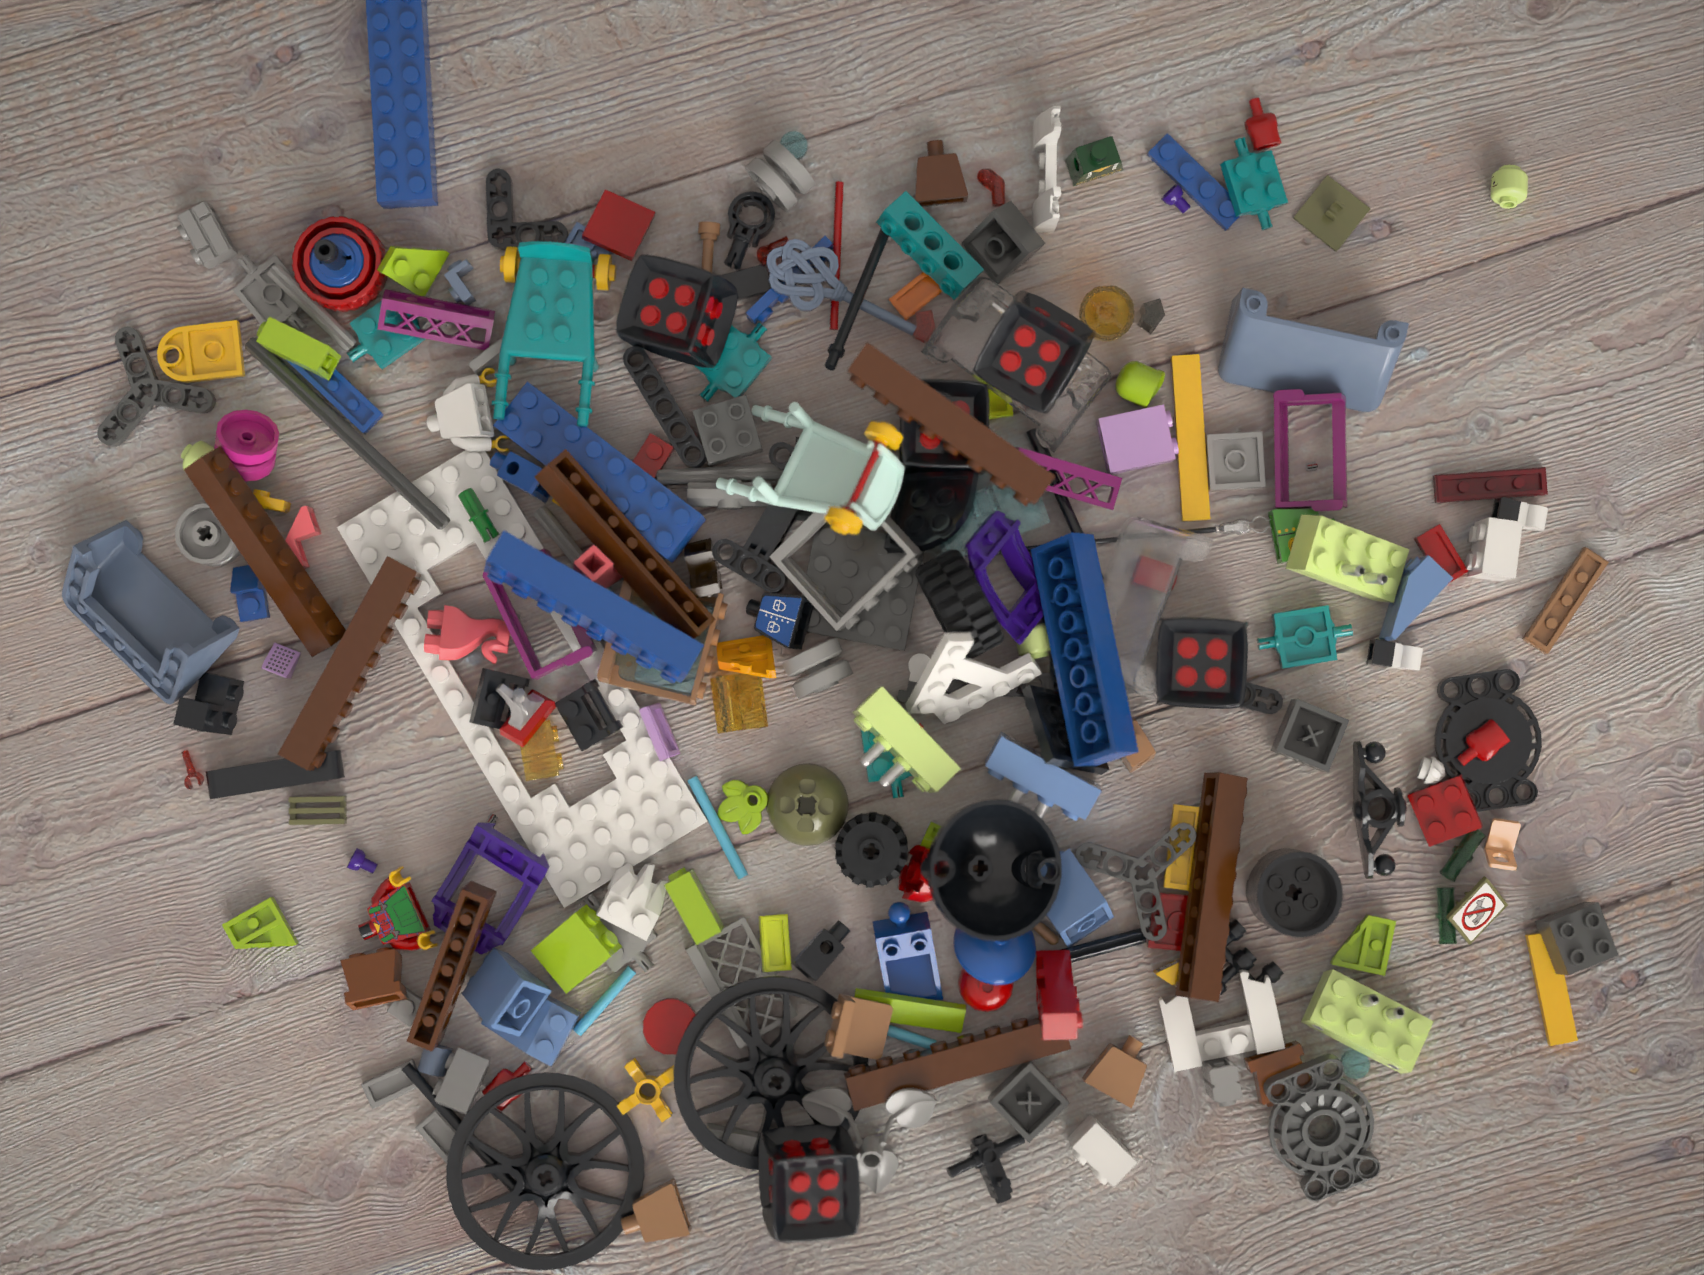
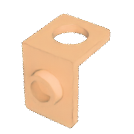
M1497 818L1492 819L1484 846L1488 866L1508 870L1517 869L1513 850L1521 827L1520 822ZM1494 857L1505 858L1508 862L1497 861Z

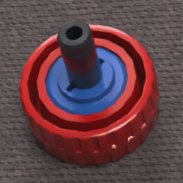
M331 216L311 224L299 236L292 253V271L301 290L306 292L310 299L317 301L322 307L340 312L356 311L369 305L384 289L388 277L377 271L387 252L378 236L363 223L345 216Z

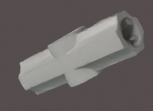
M737 480L738 483H741V484H744V485H747V486H753V482H752V483H742L741 480ZM688 482L687 500L691 507H717V509L738 510L742 509V507L768 506V503L758 500L752 502L749 501L748 497L735 493L729 495L725 490L717 488L716 482Z

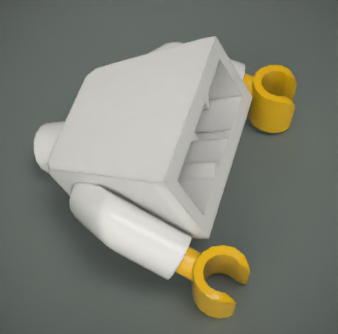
M486 368L480 376L472 374L454 379L443 392V396L435 401L437 414L428 416L427 426L431 432L440 430L443 439H451L453 445L470 452L491 451V448H496L500 453L508 452L509 448L501 449L498 447L500 440H509L507 436H499L496 440H491L490 438L494 437L495 434L485 386L490 388L496 386L497 379L488 381L485 377L489 374H494L495 370Z

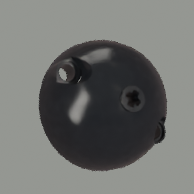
M993 799L968 805L948 818L938 830L929 849L928 856L922 861L920 869L923 877L927 880L936 907L954 927L981 940L1003 941L1025 934L1044 919L1050 911L1059 891L1062 863L1058 844L1052 831L1043 819L1022 804L1009 800ZM1045 863V865L1047 866V873L1043 877L1041 874V867ZM935 864H937L936 874L934 872ZM973 865H978V869L973 871Z

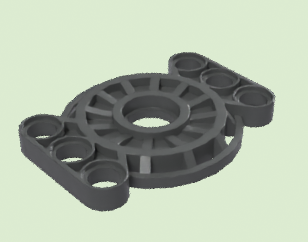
M1324 1054L1269 1077L1263 1086L1264 1093L1270 1102L1274 1103L1268 1120V1136L1271 1147L1278 1159L1288 1169L1299 1175H1304L1301 1179L1300 1187L1305 1196L1311 1201H1320L1369 1181L1379 1174L1381 1168L1375 1155L1370 1151H1366L1374 1133L1372 1107L1366 1096L1353 1083L1342 1078L1344 1066L1338 1057L1333 1054ZM1335 1062L1337 1064L1335 1072L1329 1075L1324 1074L1323 1067L1325 1064ZM1302 1073H1309L1311 1075L1310 1081L1306 1085L1297 1084V1078ZM1275 1084H1283L1285 1087L1284 1092L1279 1096H1273L1270 1093L1271 1088ZM1345 1086L1354 1090L1357 1095L1353 1097L1345 1090ZM1363 1102L1366 1106V1116L1361 1108ZM1277 1114H1279L1278 1129H1274V1123ZM1320 1115H1329L1334 1122L1333 1130L1330 1134L1322 1138L1311 1136L1308 1132L1311 1121ZM1275 1138H1278L1283 1146L1281 1151L1276 1147ZM1291 1158L1298 1166L1289 1163L1286 1159ZM1366 1159L1373 1161V1166L1368 1171H1361L1359 1169L1362 1161ZM1337 1171H1347L1345 1180L1341 1182L1334 1181L1333 1177ZM1312 1181L1321 1182V1188L1317 1192L1312 1193L1307 1190L1308 1185Z

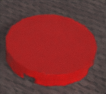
M666 998L656 1002L647 1011L643 1020V1033L647 1043L660 1053L676 1055L684 1031L696 1015L695 1010L678 998Z

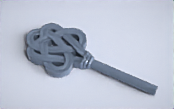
M793 239L787 241L784 246L773 249L767 255L766 266L770 273L768 282L771 289L778 294L788 296L792 305L800 311L810 312L818 308L824 298L839 302L843 300L850 304L854 293L848 291V288L845 287L842 281L835 277L839 264L838 257L831 249L825 247L811 248L806 242ZM781 257L782 263L776 265V259ZM820 257L827 259V261L829 262V268L825 265V263L821 260ZM808 260L819 273H815L813 268L808 264ZM797 266L803 274L793 273L792 268ZM826 282L832 289L823 288L821 283ZM795 284H811L812 287H799L795 286ZM800 297H810L813 300L806 302L800 299ZM863 299L860 307L862 311L911 336L913 335L917 327L916 325Z

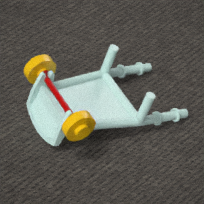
M797 402L789 405V412L787 413L773 410L769 405L764 407L754 405L752 407V415L760 417L764 422L771 420L784 424L786 428L796 427L803 429L774 490L761 477H756L753 480V486L738 483L734 478L727 480L720 477L716 482L717 488L725 490L729 495L735 493L748 497L749 501L752 502L758 500L775 506L826 514L824 519L832 525L831 528L843 535H847V533L857 535L863 524L870 530H876L883 523L897 499L905 470L902 463L888 450H897L903 440V436L896 431L893 425L884 421L880 423L875 421L869 422L864 434L871 441L865 444L815 422Z

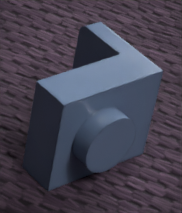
M467 259L463 262L458 260L451 264L444 276L452 286L448 291L458 303L462 300L465 305H470L476 299L461 279L474 269Z

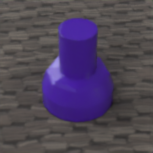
M1178 184L1171 187L1161 198L1168 205L1174 204L1182 214L1191 207L1182 197L1183 190Z
M356 848L347 868L356 871L362 868L373 874L378 864L365 858L366 854L361 849Z

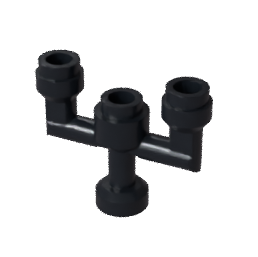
M1236 919L1229 922L1230 931L1227 938L1225 955L1226 962H1229L1230 965L1223 971L1220 995L1227 991L1225 984L1239 973V970L1243 969L1249 972L1255 966L1253 963L1257 960L1246 947L1243 950H1237L1234 954L1227 948L1232 941H1239L1243 934L1247 932ZM1272 961L1262 968L1261 974L1256 979L1250 973L1248 979L1264 982V976L1268 975L1271 983H1276L1284 973Z

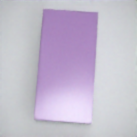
M655 703L639 709L659 761L680 754L661 704Z

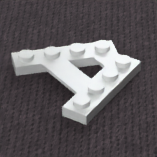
M944 633L905 705L909 714L934 713L943 724L959 719L960 716L973 709L981 708L985 703L998 696L1006 695L1010 690L1021 684L1031 682L1035 677L1041 675L1042 672L1037 662L1029 653L999 669L965 658L974 642L971 633ZM953 678L970 683L951 694L945 693Z

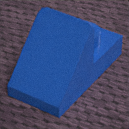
M249 565L234 567L230 592L231 594H236L240 622L270 618L266 589Z

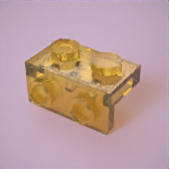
M550 720L544 721L524 747L520 746L526 781L559 776L558 770L564 769L561 753H555L554 742H559L557 725L551 726Z

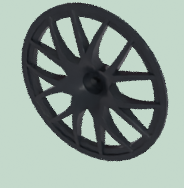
M784 976L759 977L739 982L726 988L702 1006L692 1018L684 1031L675 1056L673 1071L674 1091L681 1116L688 1129L708 1151L733 1165L759 1170L758 1153L761 1133L769 1130L773 1119L778 1128L785 1127L781 1113L785 1102L797 1101L804 1108L802 1104L803 1097L815 1091L803 1086L801 1080L806 1074L817 1070L849 1072L848 1068L852 1065L819 1059L827 1052L825 1041L805 1054H794V1044L807 1025L823 1010L831 1015L833 1004L837 1002L834 996L824 989L800 979ZM783 994L779 1036L769 1044L761 1038L759 1032L755 996ZM789 995L806 999L818 1005L790 1029ZM748 998L750 1033L722 1014V1012L734 1004ZM718 1018L736 1032L747 1044L748 1057L732 1058L700 1041V1038L709 1025ZM696 1047H699L724 1065L690 1077L691 1063ZM852 1055L853 1066L858 1064H865V1067L869 1066L868 1058ZM774 1074L777 1077L782 1076L779 1079L780 1085L776 1087L773 1083L768 1085L771 1082L770 1076ZM718 1077H737L743 1082L739 1091L696 1110L692 1100L690 1084ZM762 1103L764 1106L763 1119L752 1152H744L726 1144L741 1114L749 1105ZM734 1106L720 1140L707 1128L700 1116ZM851 1107L847 1112L852 1114L855 1121L860 1110L854 1111L853 1107ZM809 1114L814 1124H821ZM846 1117L838 1125L844 1127L847 1131L851 1127Z
M544 1072L520 1076L504 1082L486 1093L464 1116L455 1132L448 1153L446 1167L447 1190L453 1212L461 1227L489 1255L504 1263L531 1270H552L576 1265L604 1250L623 1231L621 1218L634 1214L632 1204L634 1200L640 1198L643 1187L644 1157L637 1130L628 1114L622 1115L617 1107L619 1103L602 1088L587 1080L562 1073ZM558 1090L559 1107L555 1133L548 1140L544 1141L535 1133L531 1114L530 1092ZM564 1092L581 1096L593 1103L592 1106L582 1112L564 1129ZM524 1093L525 1129L497 1110L496 1107L506 1100ZM598 1108L617 1127L608 1136L580 1153L568 1151V1141L573 1133ZM491 1113L515 1133L523 1144V1153L510 1156L488 1145L472 1134L486 1115ZM621 1135L627 1150L629 1165L592 1157ZM469 1141L498 1161L497 1163L481 1166L462 1173L463 1158ZM596 1168L629 1172L627 1188L623 1199L580 1186L575 1177L582 1170ZM546 1170L551 1171L550 1177L553 1180H547L545 1184L541 1183V1177L538 1174H544ZM491 1173H509L516 1179L512 1189L491 1199L468 1206L462 1179ZM558 1199L571 1200L577 1206L595 1235L594 1238L583 1245L571 1250L569 1249L555 1214L554 1207ZM583 1199L620 1205L608 1225L599 1232L595 1220ZM534 1200L539 1209L525 1251L522 1252L510 1248L499 1242L498 1240L513 1212L522 1202ZM509 1202L493 1238L478 1223L472 1212ZM547 1216L564 1252L532 1254L530 1252Z

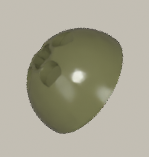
M805 763L792 766L777 776L768 791L766 809L771 825L781 837L796 845L814 846L830 840L840 831L848 815L849 800L842 781L835 773L823 766Z

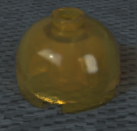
M1117 286L1095 287L1085 295L1080 304L1079 320L1096 333L1093 339L1104 342L1117 340L1129 331L1134 322L1133 300L1126 291Z

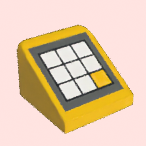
M1180 958L1153 970V973L1172 986L1175 985Z

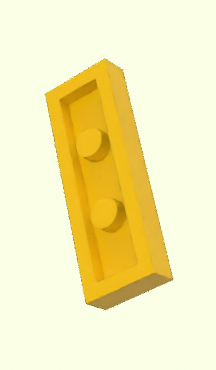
M1173 804L1170 830L1177 824L1184 822L1191 824L1197 830L1199 807ZM1179 828L1177 830L1179 836L1174 841L1169 836L1168 842L1174 846L1177 853L1181 850V848L1177 847L1181 841L1185 840L1188 843L1191 840L1189 838L1191 831L1188 828L1186 830ZM1195 842L1165 869L1164 888L1189 891ZM1168 847L1166 862L1171 858V851Z

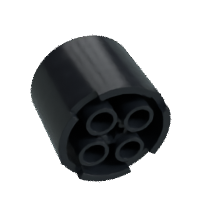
M1286 848L1272 851L1258 860L1247 880L1246 896L1253 914L1263 924L1284 935L1303 938L1321 933L1335 921L1342 906L1343 889L1337 872L1326 860L1309 852ZM1289 885L1297 888V891L1293 893V898L1285 893L1289 891Z

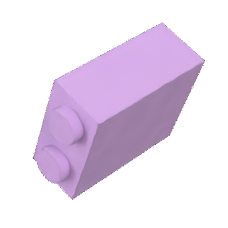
M1164 404L1098 418L1096 421L1107 474L1113 475L1173 462L1176 459L1175 454L1179 453L1176 438H1171L1169 427L1173 426L1172 417L1169 410L1165 411Z

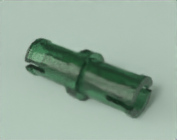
M1478 829L1466 833L1459 845H1455L1452 848L1453 854L1439 871L1440 874L1448 880L1455 882L1467 862L1471 863L1474 859L1472 855L1483 839H1485V834Z
M1455 887L1436 888L1438 913H1435V919H1438L1439 927L1438 944H1457L1456 929L1446 918L1455 907Z

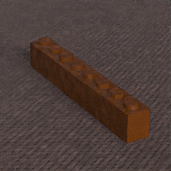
M867 342L847 369V373L851 376L850 382L862 390L865 386L874 392L872 397L882 405L887 406L890 403L897 408L896 414L904 421L910 423L913 420L921 426L919 431L932 440L935 436L944 442L942 447L954 456H957L958 453L968 459L966 465L978 473L982 470L991 476L989 481L1001 490L1006 486L1015 494L1012 497L1023 506L1027 507L1028 504L1034 506L1055 478L1052 473Z
M219 446L186 467L184 471L311 657L341 640L346 629L223 448Z
M566 449L534 476L588 539L614 563L613 567L660 620L693 639L698 637L716 620Z
M389 556L386 557L278 755L309 771H314L315 767L319 768L326 758L324 751L328 743H333L340 732V728H338L342 718L346 719L351 713L354 706L351 702L355 694H360L367 683L366 674L370 668L374 669L381 658L379 651L383 644L387 645L395 631L392 627L396 620H401L408 609L406 602L410 595H415L420 588L422 581L419 578L422 574Z
M1221 772L1204 773L1175 996L1219 1002L1222 991L1223 966L1226 962V943L1230 931L1229 920L1233 907L1234 882L1237 877L1236 865L1240 851V834L1244 822L1243 811L1247 796L1248 780L1245 777Z
M1039 1016L1028 1021L1027 1018H1019L1011 1021L1010 1026L1000 1028L999 1025L985 1028L984 1033L973 1036V1033L963 1034L957 1037V1041L951 1043L938 1041L932 1043L930 1049L919 1051L918 1048L910 1049L903 1052L902 1057L892 1059V1056L882 1057L876 1060L874 1065L866 1067L865 1064L854 1065L848 1068L849 1072L843 1074L854 1111L885 1103L891 1094L900 1089L931 1090L1070 1050L1069 1039L1043 1040Z

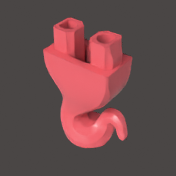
M444 605V610L428 611L427 628L441 629V635L426 634L424 652L439 654V660H457L468 655L483 643L481 648L482 654L493 664L497 663V657L492 651L508 654L510 632L503 620L495 618L474 619L461 609ZM491 636L496 638L494 640L485 641L487 638Z

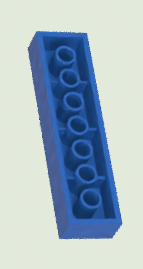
M366 0L377 202L383 209L438 206L427 0Z
M528 381L505 409L504 420H497L493 425L545 466L566 449L654 550L671 563L675 561L706 521L702 514L588 427L578 426L575 417Z
M505 530L486 559L484 571L488 573L487 577L500 585L503 582L513 587L512 592L524 599H527V597L537 601L536 605L548 613L555 611L562 615L561 619L565 623L576 627L578 624L587 630L586 634L597 641L606 640L612 644L611 648L622 655L628 653L637 658L635 660L636 663L646 669L655 668L661 672L660 676L671 683L676 681L681 683L704 646L697 640Z
M1071 532L1031 549V555L1074 766H1098L1138 753L1139 751L1094 534Z

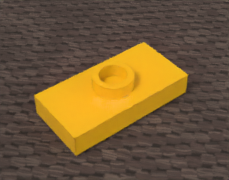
M253 490V494L263 509L282 513L290 512V502L270 498V492Z

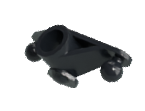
M1354 741L1352 811L1356 822L1364 875L1366 879H1372L1373 872L1376 871L1381 876H1388L1394 872L1396 867L1393 857L1388 854H1381L1373 860V856L1395 822L1398 827L1404 826L1405 814L1407 812L1406 801L1399 787L1394 788L1393 794L1365 764V759L1370 763H1380L1386 755L1385 747L1381 743L1373 741L1369 742L1365 748H1362L1360 741ZM1365 777L1374 786L1375 789H1365ZM1376 797H1381L1386 806L1385 813L1379 820L1373 819L1368 812L1370 801ZM1368 827L1378 828L1370 841Z

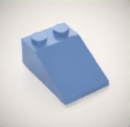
M1429 555L1420 558L1417 556L1413 560L1410 558L1405 563L1394 603L1389 602L1379 635L1380 640H1395L1453 579Z
M549 995L520 1037L490 1028L483 1020L481 1024L526 1054L552 1066L556 1062L581 1012Z

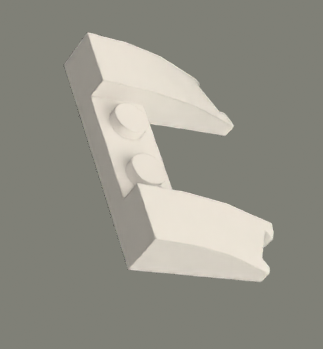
M1052 106L1042 112L1033 122V151H1044V153H1039L1038 168L1043 170V180H1039L1038 198L1035 199L1032 205V227L1037 233H1054L1060 218L1058 199L1061 196V187H1056L1057 142L1061 133V122L1058 117L1061 106Z
M1239 970L1248 1020L1195 1031L1187 997L1175 996L1167 1003H1165L1162 997L1158 999L1171 1063L1175 1072L1202 1066V1061L1256 1050L1257 1054L1285 1049L1278 1011L1268 975L1264 976V982L1248 979L1249 972L1247 970Z

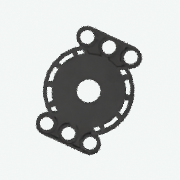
M1511 669L1449 677L1441 680L1437 686L1438 697L1449 703V705L1444 709L1437 722L1435 751L1438 760L1444 765L1445 773L1450 778L1455 775L1447 766V762H1449L1458 775H1462L1463 780L1465 778L1469 780L1465 784L1468 791L1476 798L1474 806L1477 812L1527 805L1535 801L1538 795L1536 785L1526 778L1533 772L1539 760L1542 748L1541 730L1538 720L1530 707L1519 697L1513 695L1519 688L1520 678ZM1503 674L1510 675L1513 680L1512 687L1508 690L1502 689L1499 685V678ZM1475 678H1480L1485 682V690L1480 694L1474 693L1471 688V683ZM1448 682H1453L1458 687V693L1453 698H1449L1444 694V686ZM1510 698L1513 701L1511 703H1508L1505 700ZM1518 705H1520L1525 710V712L1530 718L1529 720H1526L1523 714L1517 709ZM1448 716L1449 719H1448L1447 723L1445 724L1444 732L1441 733L1443 723H1444L1446 717ZM1489 719L1494 720L1507 735L1510 742L1503 746L1490 760L1482 761L1475 757L1465 766H1462L1457 757L1469 748L1466 743V736L1484 725ZM1533 725L1536 743H1532V734L1529 727ZM1440 738L1443 739V749H1444L1445 756H1443L1442 751H1441V740H1440ZM1531 749H1535L1533 759L1530 765L1527 766L1526 762L1530 756ZM1520 770L1524 771L1521 776L1517 775ZM1521 784L1528 785L1531 790L1530 796L1525 800H1521L1516 793L1518 786ZM1494 788L1500 789L1503 793V799L1498 804L1492 803L1489 799V793Z

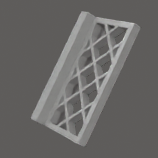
M745 917L729 924L720 933L696 945L694 943L685 948L711 998L725 990L724 985L731 987L737 984L741 969L756 973L755 978H759L760 975L776 976L775 972H761V946ZM740 925L744 927L747 933L744 946L729 942L731 931ZM725 933H727V936H726V939H725V940H722V939H719V938H718V937L724 935ZM749 939L751 940L755 949L747 947ZM713 940L724 943L720 959L709 957L703 946ZM727 944L743 949L739 965L723 961ZM746 950L758 953L760 957L758 970L742 966ZM711 961L718 962L717 970H715ZM722 964L737 968L733 984L721 981L719 972ZM775 994L760 995L770 998L766 1013L756 1012V1015L764 1017L761 1029H759L760 1035L781 1025L782 1017L770 1016L769 1012L773 999L783 1002V994H780L782 998L774 996ZM749 1001L746 1008L733 1005L722 1012L723 1015L749 1032L745 1025L749 1013ZM790 1002V1019L797 1016V1013ZM738 1010L745 1012L743 1019L741 1018ZM767 1019L775 1020L766 1025ZM727 1026L738 1048L746 1046L747 1044Z

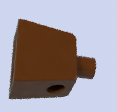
M943 140L927 142L928 156L919 157L917 160L915 200L922 207L967 202L968 191L957 154H944Z

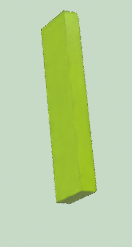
M855 988L854 997L889 1004L893 1008L890 1023L962 1033L966 1004Z

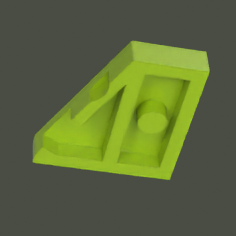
M390 246L377 271L413 294L425 297L450 253L443 249L431 250L417 247Z
M274 897L266 899L222 924L235 949L290 947L299 944Z
M1366 914L1333 956L1330 964L1385 976L1396 921Z

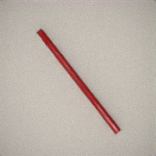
M842 181L835 182L833 252L838 257L839 264L835 277L839 281L844 182ZM833 300L831 301L830 330H838L839 301Z

